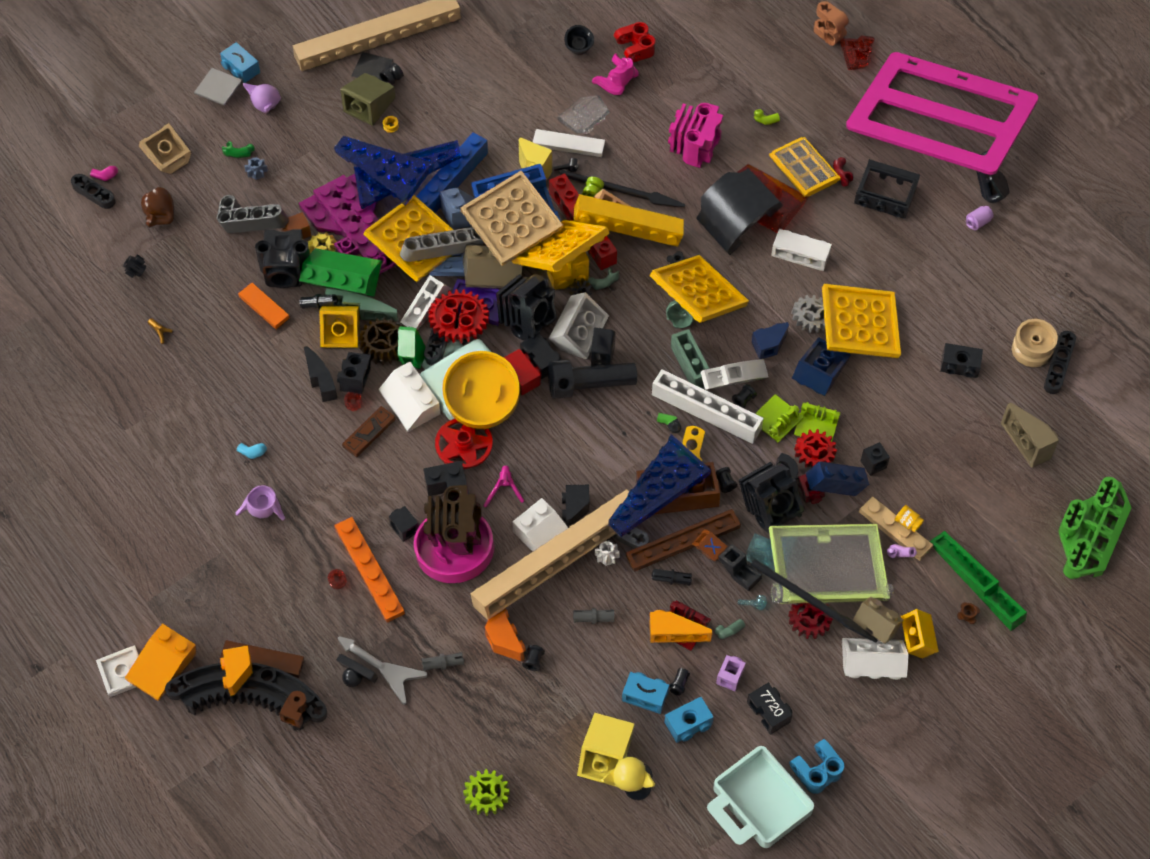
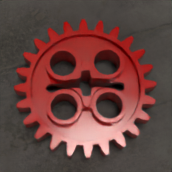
M455 289L454 294L448 291L447 296L442 293L441 299L435 298V303H431L428 315L430 328H433L434 334L438 333L439 338L445 336L446 342L450 338L453 343L456 342V339H459L460 343L463 342V339L470 342L471 336L477 339V333L482 335V329H487V323H489L487 304H484V299L479 300L478 294L473 297L472 291L465 294V289L461 293ZM460 304H462L461 313L459 315V306ZM459 316V325L458 328L455 329L457 325L456 319H458Z

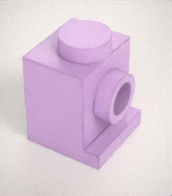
M726 655L718 673L716 684L736 691L746 663L738 657Z

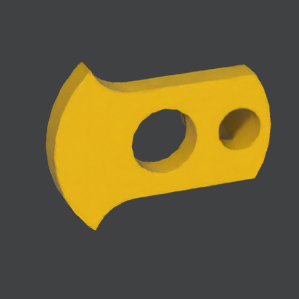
M697 426L686 427L681 449L675 453L680 461L686 464H697L703 461L700 457V450L705 431ZM696 431L698 432V435L695 436L692 434V432ZM690 440L696 441L697 448L689 450L686 443Z

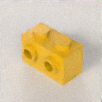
M915 609L901 616L904 619L902 626L909 654L923 659L939 652L931 614Z

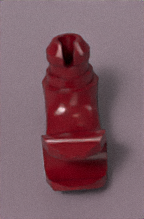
M840 157L838 160H834L833 169L840 176L841 179L839 181L845 187L849 185V181H853V174L850 171L845 172L842 170L846 164V159Z

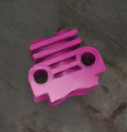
M683 103L681 109L676 111L675 123L672 122L669 128V133H671V137L668 140L670 152H674L677 145V154H680L683 148V161L686 164L701 168L703 162L710 163L713 157V149L719 143L722 133L720 125L723 121V115L718 114L719 106L701 103L696 107L692 116L693 106L690 105L686 113V104Z

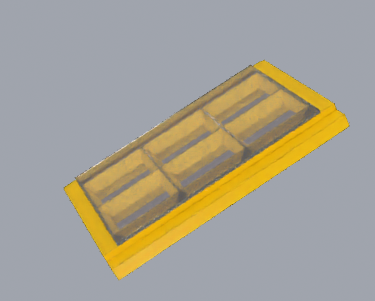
M805 137L796 139L769 154L770 158L804 197H809L837 183L841 179Z

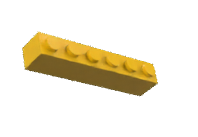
M579 194L574 206L573 221L605 226L609 231L678 247L684 235V219L581 194Z

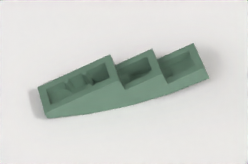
M326 288L325 295H337V305L359 306L361 320L376 321V318H378L380 321L385 317L387 321L391 318L394 322L398 321L397 309L381 301L349 291Z

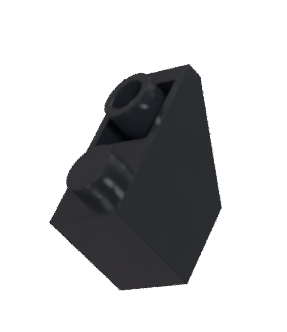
M589 484L566 485V492H562V504H566V509L562 510V520L566 521L568 528L589 512Z

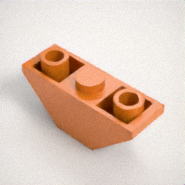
M505 608L487 621L485 636L494 653L523 661L524 652L526 651L525 645L522 640H518L516 636L518 634L517 629L513 623H509L507 619L509 614Z

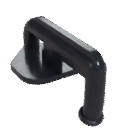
M987 150V151H985V152H983V153H981V154H979V155H986L989 150ZM999 170L993 175L976 171L982 197L989 203L999 202L1010 193L1008 182ZM992 185L994 186L995 190L997 191V194H995V195L992 194V190H991V186H992Z

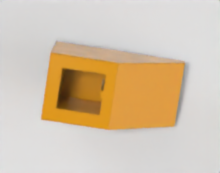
M248 646L223 650L224 657L220 658L221 668L226 671V676L223 677L224 689H228L230 696L235 695L253 673Z

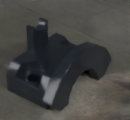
M781 453L777 458L776 465L782 463L790 469L792 478L798 479L799 471L796 461L791 456Z

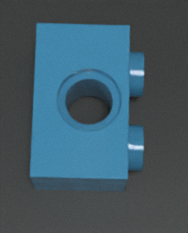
M699 697L667 713L664 723L676 743L680 741H688L693 737V734L699 731L705 732L710 729L714 717L702 697ZM692 719L695 721V723L688 724L685 722V720Z

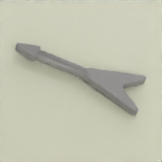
M338 637L339 643L346 652H353L379 669L381 675L403 705L407 703L403 686L404 682L427 677V672L383 663L355 645L354 640Z

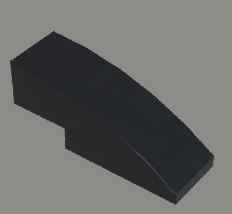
M305 346L304 351L312 388L320 387L323 402L336 400V388L328 368L313 350Z

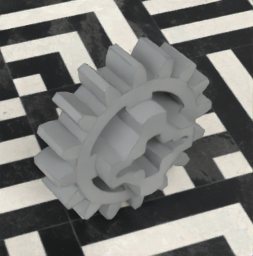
M808 295L804 299L800 297L798 302H795L791 312L793 314L792 320H797L796 326L802 325V330L804 331L807 328L809 333L812 332V329L816 333L819 332L820 328L824 331L825 318L821 320L824 317L822 297L816 299L815 295L812 298H809Z

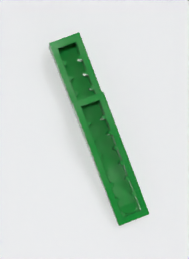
M943 531L930 541L938 554L1010 631L1026 621L1027 612L999 586V581L948 533Z

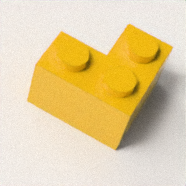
M586 252L578 255L576 260L565 264L560 271L553 272L547 270L553 289H565L575 282L574 279L581 280L584 278L588 281L589 259Z

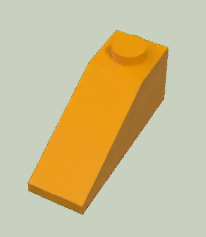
M664 610L650 612V643L711 642L712 629L672 612H665Z

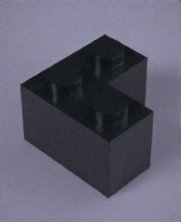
M462 461L423 468L428 496L443 494L449 486L467 485Z

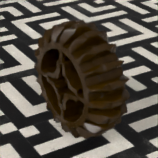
M385 317L380 321L378 318H376V322L370 321L369 326L364 325V330H360V337L358 338L359 349L362 351V354L371 355V360L374 359L375 364L381 361L382 365L387 361L391 364L393 359L398 361V341L394 346L392 344L398 339L399 327H404V325H400L399 320L394 322L392 318L387 321Z

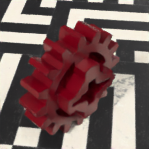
M810 603L791 605L792 611H789L788 615L790 617L789 624L793 625L792 631H799L798 636L806 634V639H809V636L813 635V638L817 639L818 634L823 637L825 631H829V624H832L833 620L829 615Z

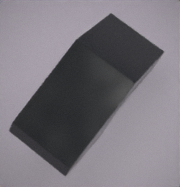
M733 544L718 556V559L733 580L747 591H750L762 579V574L747 564V555Z

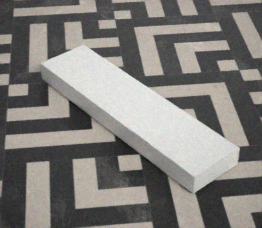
M536 129L533 143L551 150L602 157L605 140L539 129Z

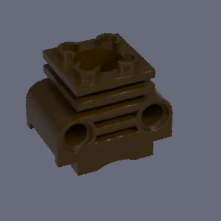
M453 485L444 491L443 501L440 496H435V501L432 496H428L427 503L424 504V512L427 514V522H424V533L427 534L428 540H431L434 547H438V540L442 546H446L447 543L451 551L456 555H473V545H481L479 523L482 517V506L477 502L476 495L468 494V485Z

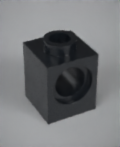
M879 442L863 449L860 461L871 476L887 469L890 457Z
M406 506L394 510L389 516L390 526L403 542L416 534L419 524Z

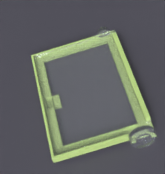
M877 524L769 527L775 572L820 601L857 602L865 601L870 597L879 601H888L890 596L893 595V585L887 584ZM773 583L771 586L773 603H808L779 583Z

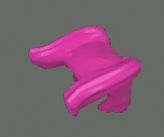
M615 53L612 57V62L616 65L615 69L609 72L607 78L602 76L594 77L592 83L599 85L613 95H621L625 90V86L632 78L637 77L639 72L634 67L631 58L624 57L620 59L617 53Z

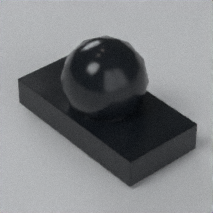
M339 654L336 659L340 665L347 668L343 672L342 680L348 687L358 686L361 683L362 677L374 684L378 679L375 672L343 654Z

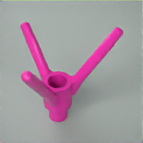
M503 466L497 484L483 505L485 508L500 486H511L520 502H524L511 478L509 466Z

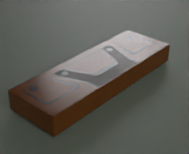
M380 406L342 443L343 448L357 458L396 420L395 416Z

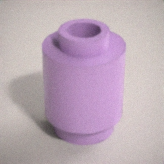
M980 206L966 216V224L970 229L978 230L991 221L993 212L988 206Z

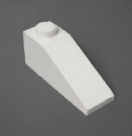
M429 275L400 322L407 327H414L418 330L429 318L431 303H435V298L441 299L442 293L447 296L451 288Z

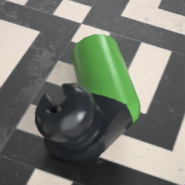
M663 413L658 414L657 422L666 424L672 433L680 432L681 424L676 416Z

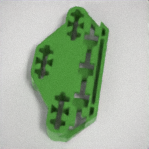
M1105 477L1102 480L1095 496L1084 501L1079 499L1071 501L1060 524L1058 532L1067 558L1063 572L1070 579L1094 574L1093 577L1103 575L1131 511V505L1121 482L1113 477ZM1109 489L1104 504H1100L1105 490ZM1117 492L1121 495L1124 506L1116 505L1118 500ZM1074 511H1076L1077 516L1073 522L1072 527L1070 528L1068 527V524ZM1107 513L1118 518L1117 521H1112L1110 528L1106 526L1109 520L1106 517ZM1098 535L1109 539L1108 543L1103 542L1100 550L1097 548L1100 541L1097 539ZM1079 550H1081L1082 555L1076 567H1073ZM1088 557L1099 561V564H1094L1091 569H1088L1090 564L1087 561Z

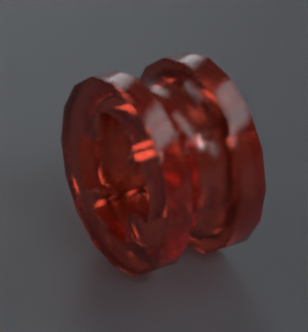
M349 392L345 395L344 401L348 410L356 411L362 406L360 394ZM351 399H355L356 403L352 404Z
M340 569L332 570L328 574L329 585L333 589L343 588L347 582L345 573ZM335 576H338L340 578L339 582L335 581Z

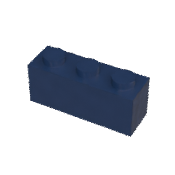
M819 461L806 472L810 490L856 496L870 485L865 468Z

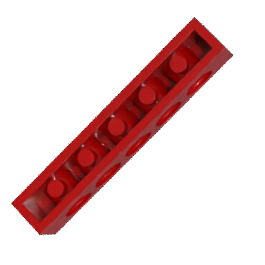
M564 173L549 180V194L565 218L573 221L574 206L579 193ZM605 236L603 241L592 245L590 250H588L600 270L617 264V250L608 236Z

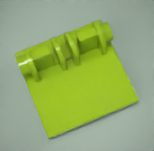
M776 394L755 413L763 418L762 430L778 443L804 418L798 413L800 410L798 406L788 405Z
M809 402L803 403L800 414L804 418L797 424L794 435L801 437L803 432L808 435L810 429L813 433L816 432V429H819L820 434L825 431L826 437L832 436L833 440L840 412H837L836 409L834 411L826 409V407L822 408L820 405L815 406L809 404Z

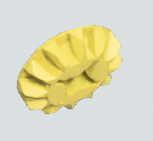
M318 232L316 236H312L311 240L308 241L309 251L311 253L317 248L335 252L334 243L337 241L333 235H328L327 232L325 234ZM319 242H325L326 246H319Z

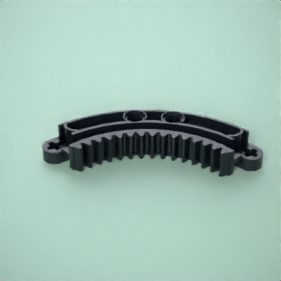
M221 663L206 665L183 673L170 680L165 686L168 698L171 700L181 699L187 711L193 715H196L197 708L202 712L204 705L211 708V703L213 702L216 706H219L221 700L226 705L228 699L231 700L232 704L235 703L236 699H239L240 704H242L246 699L248 705L252 701H254L255 706L261 703L263 709L268 706L270 712L275 710L276 715L279 716L286 699L293 691L303 692L307 701V710L302 713L303 723L300 728L292 726L294 731L303 729V724L310 720L316 723L322 722L328 715L326 705L306 684L282 670L258 663H252L253 673L237 693L230 696L228 689H224L223 677L226 676V671L222 670ZM272 676L271 680L264 681L265 677ZM171 688H178L179 692L175 693ZM315 707H316L319 711L321 710V713H322L321 715H318L317 713L315 714V712H314V708H315Z

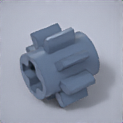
M257 157L248 159V165H244L248 177H252L255 180L264 177V172L268 171L264 159L260 160Z

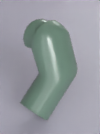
M738 619L726 628L723 625H719L715 629V634L718 635V638L725 639L745 627V623L742 619Z

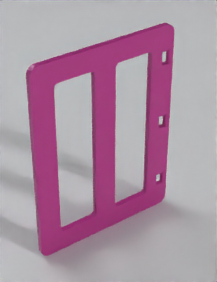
M893 52L847 120L846 127L850 131L993 175L999 170L1038 102V95L906 54ZM909 61H910V62H914V63H917V65H913V64H910V63H908V62H909ZM899 72H905L1011 104L1015 107L1006 122L1002 123L889 87ZM958 76L967 78V80L960 79ZM1009 91H1010V92H1013V93H1017L1018 96L1013 95V94H1009ZM883 102L993 136L996 139L986 155H979L871 121L869 118L877 105Z

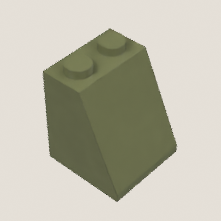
M367 73L362 74L340 89L343 111L371 126L376 123L396 98L394 86Z

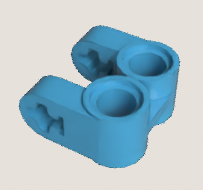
M825 739L814 745L817 754L823 761L817 767L810 768L801 756H797L789 762L793 772L806 789L813 794H818L832 782H837L844 770L843 760ZM834 766L838 771L832 772L828 767ZM817 777L821 780V782L815 783L811 780V778Z

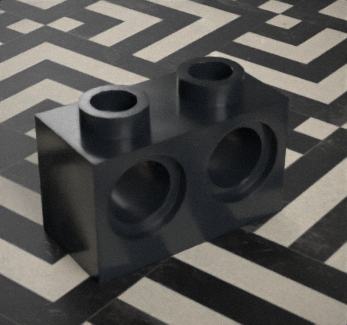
M348 352L347 358L342 361V371H339L337 375L340 391L357 394L363 393L371 370V355Z

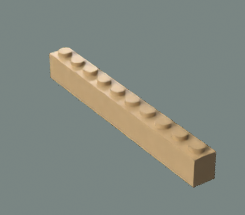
M430 0L292 45L294 57L301 71L311 69L461 19L460 6L456 0Z
M627 489L616 495L613 499L601 505L598 509L586 515L583 519L571 525L568 529L556 535L553 539L470 593L473 607L489 620L643 516L642 501Z

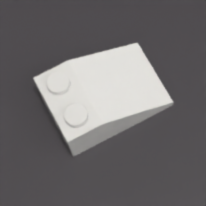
M542 498L512 521L513 533L532 552L568 529L556 511Z

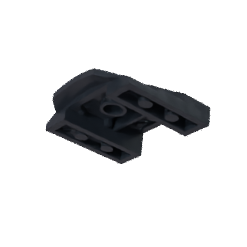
M748 168L741 173L727 172L702 195L701 211L696 219L720 246L731 255L743 244L739 238L765 214L769 217L773 216L783 204Z

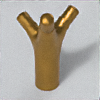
M153 318L148 320V324L159 335L161 344H164L163 333H172L173 330L163 327Z

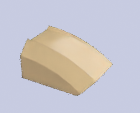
M169 123L139 143V147L158 169L165 173L172 174L186 165L191 156V151Z

